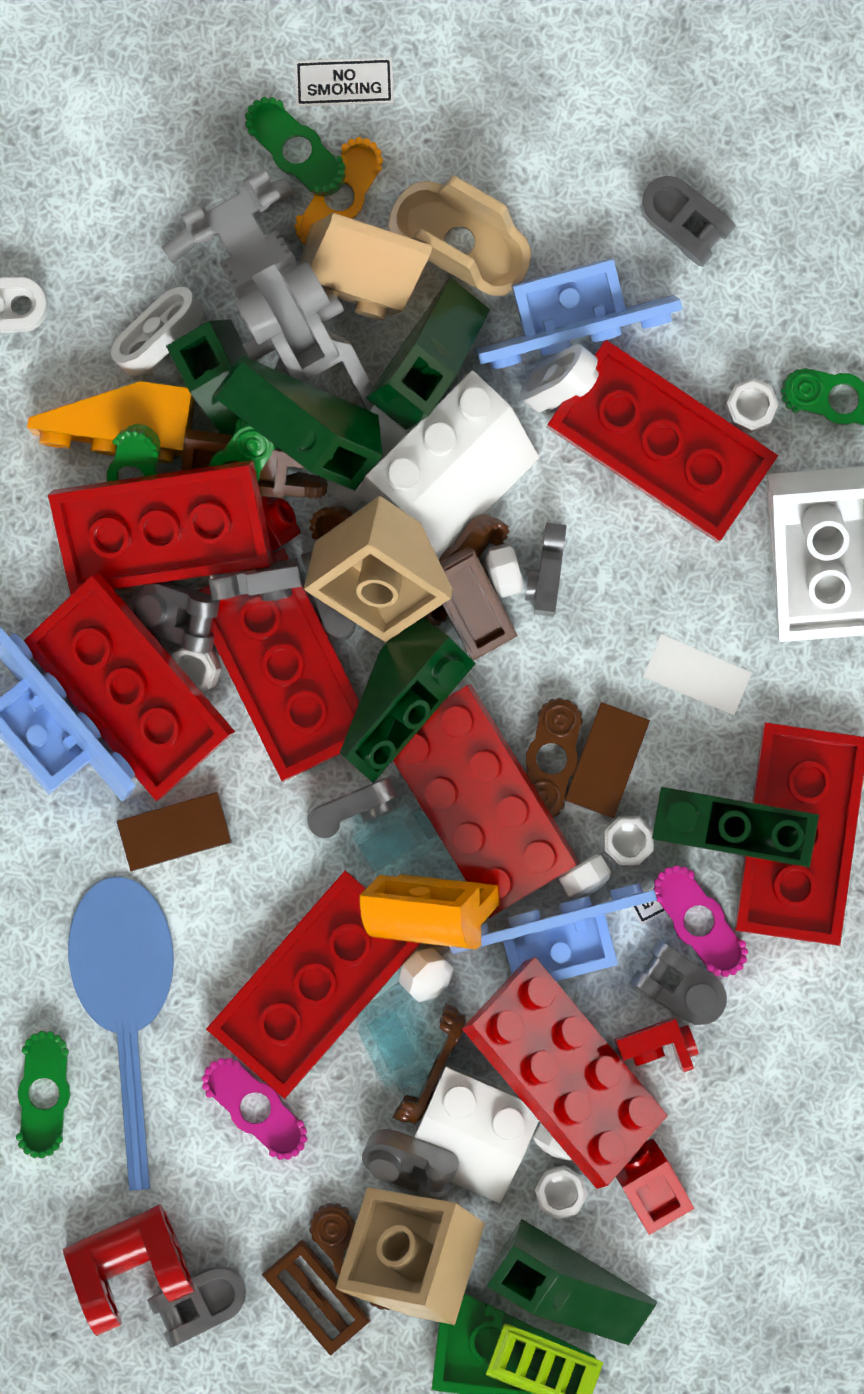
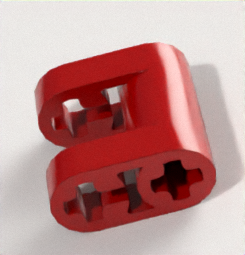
M161 1204L63 1248V1255L81 1309L88 1325L96 1336L122 1325L120 1313L108 1280L148 1261L151 1262L160 1288L169 1302H173L195 1291L178 1239Z

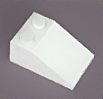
M864 466L767 474L769 527L779 642L864 635Z

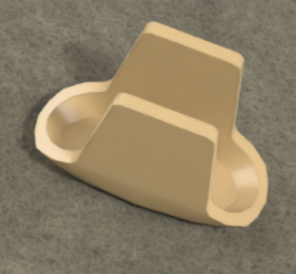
M454 175L444 184L431 181L412 184L398 197L390 212L388 222L390 232L432 245L428 261L491 296H505L512 291L511 285L520 283L525 278L530 265L532 251L526 237L514 226L507 206ZM462 227L472 233L475 245L469 254L466 255L444 242L445 236L450 230Z

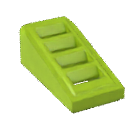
M504 1323L485 1375L533 1394H565L574 1366L578 1364L585 1367L576 1394H593L604 1362ZM515 1341L525 1344L516 1372L512 1373L505 1369ZM535 1349L544 1351L545 1355L536 1380L533 1381L525 1378ZM555 1356L565 1359L556 1387L553 1389L545 1386Z

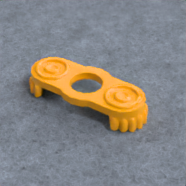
M357 137L355 140L349 139L347 144H342L340 156L346 167L344 183L352 188L354 201L348 209L335 211L326 205L323 196L314 194V198L304 214L296 216V235L303 245L306 243L311 224L332 213L354 219L361 212L365 202V195L378 176V173L382 170L383 158L381 157V150L377 148L375 142H371L368 138L362 139Z

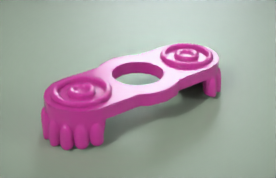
M677 865L672 868H665L664 872H660L658 878L655 879L653 890L656 893V901L659 902L673 921V928L677 937L685 944L691 945L709 972H713L716 976L722 975L723 977H728L729 974L735 975L737 970H742L743 964L747 962L746 955L748 950L745 948L746 942L738 939L726 923L721 906L713 898L706 896L694 880L695 874L693 871H688L686 867H679ZM701 905L711 911L714 924L708 934L694 936L686 930L684 916L690 908Z
M220 1058L217 1062L213 1061L210 1063V1067L205 1069V1075L202 1076V1081L204 1082L202 1088L206 1091L205 1095L208 1098H214L230 1113L231 1119L237 1128L245 1133L253 1134L268 1148L271 1157L276 1156L278 1160L284 1158L289 1160L292 1156H298L305 1147L304 1143L307 1142V1129L304 1127V1122L299 1120L281 1103L277 1092L268 1084L255 1079L237 1060ZM250 1093H261L270 1101V1115L263 1122L250 1123L241 1114V1101Z

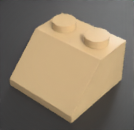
M332 213L311 224L300 264L308 262L327 296L335 293L338 299L356 304L355 312L357 314L384 321L386 314L394 315L404 310L430 257L433 246Z
M381 496L375 498L315 541L304 585L305 591L384 642L450 600L453 593L449 580L422 524Z
M367 1187L336 1289L408 1316L455 1325L485 1223L454 1202Z

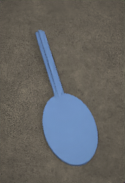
M111 877L95 884L80 901L70 928L68 960L74 989L88 1015L104 1029L117 1033L129 1191L150 1189L138 1031L148 1026L157 1017L167 1000L173 977L174 952L166 917L153 895L136 881L124 877Z

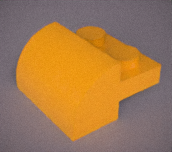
M399 874L397 877L379 875L360 894L362 922L366 932L371 937L466 949H477L481 946V925L499 905L498 885Z

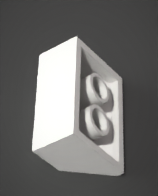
M472 370L433 409L427 418L423 419L365 476L358 495L367 504L381 496L419 521L439 560L442 554L455 543L467 525L477 516L485 514L538 461L539 456L512 407Z

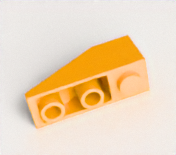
M139 381L28 418L27 428L33 435L40 436L39 444L69 449L71 441L91 443V452L115 456L117 445L113 444V440L118 433L130 425L141 424L151 428L158 435L160 440L158 463L172 464L174 456H183L184 436L186 429H191L195 399L188 388Z

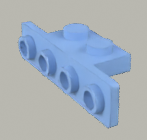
M609 258L511 285L524 335L475 348V353L480 364L490 362L491 369L504 368L520 363L522 361L520 354L540 349L543 356L552 355L571 347L570 340L590 335L592 342H599L622 335V326L641 322L642 328H651L672 321L671 313L681 311L683 308L681 300L675 295L625 307L614 259Z
M0 627V660L19 681L18 684L0 697V739L48 795L89 763L121 801L126 800L136 786L132 781L135 774L128 762L117 752L111 755L97 740L101 734L92 720L83 712H80L78 715L73 712L63 700L67 695L56 678L48 672L42 675L31 663L30 659L33 658V655L26 643L15 633L8 636Z
M636 883L610 890L612 901L592 906L589 896L560 903L561 914L541 919L539 910L508 917L510 928L491 933L488 924L485 923L481 925L480 947L503 941L511 975L524 961L533 957L538 959L555 981L616 966L618 962L605 914L656 901L655 890L643 892L641 883ZM450 947L452 954L471 950L466 948Z

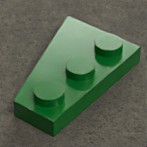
M464 1293L455 1325L439 1322L431 1391L454 1394H533L485 1375L504 1323L596 1359V1356ZM515 1341L505 1370L512 1373L516 1372L525 1344ZM535 1349L525 1378L533 1381L536 1380L545 1355L544 1351ZM555 1356L545 1386L555 1389L565 1359ZM575 1364L565 1394H576L585 1367Z

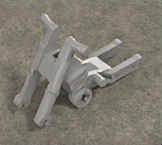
M263 168L244 179L243 182L245 184L237 188V194L207 212L204 207L201 209L197 205L182 213L181 217L185 223V229L165 243L162 249L170 261L175 263L201 242L211 241L214 239V236L218 235L229 255L227 259L219 263L238 298L234 304L253 337L242 344L248 357L256 361L275 350L279 357L275 370L302 382L341 362L364 408L370 411L374 404L365 397L373 385L355 350L345 336L329 333L323 325L325 321L344 311L336 294L332 293L327 296L308 262L306 261L298 266L292 252L285 244L279 232L275 231L265 237L253 217V214L259 210L263 212L269 205L294 196L288 179L285 177L271 182L266 169Z

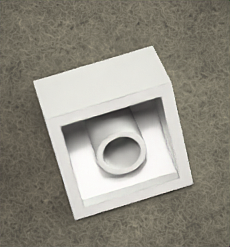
M445 1064L414 1137L447 1149L456 1155L459 1166L455 1178L451 1181L452 1183L497 1203H501L523 1159L539 1120L518 1095Z

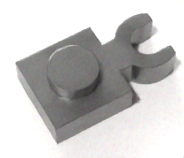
M546 522L539 571L529 569L525 600L535 602L533 613L535 615L554 617L556 613L567 525Z
M298 558L277 561L267 568L209 576L212 601L232 598L242 594H249V596L261 594L262 601L279 600L292 596V588L301 587Z

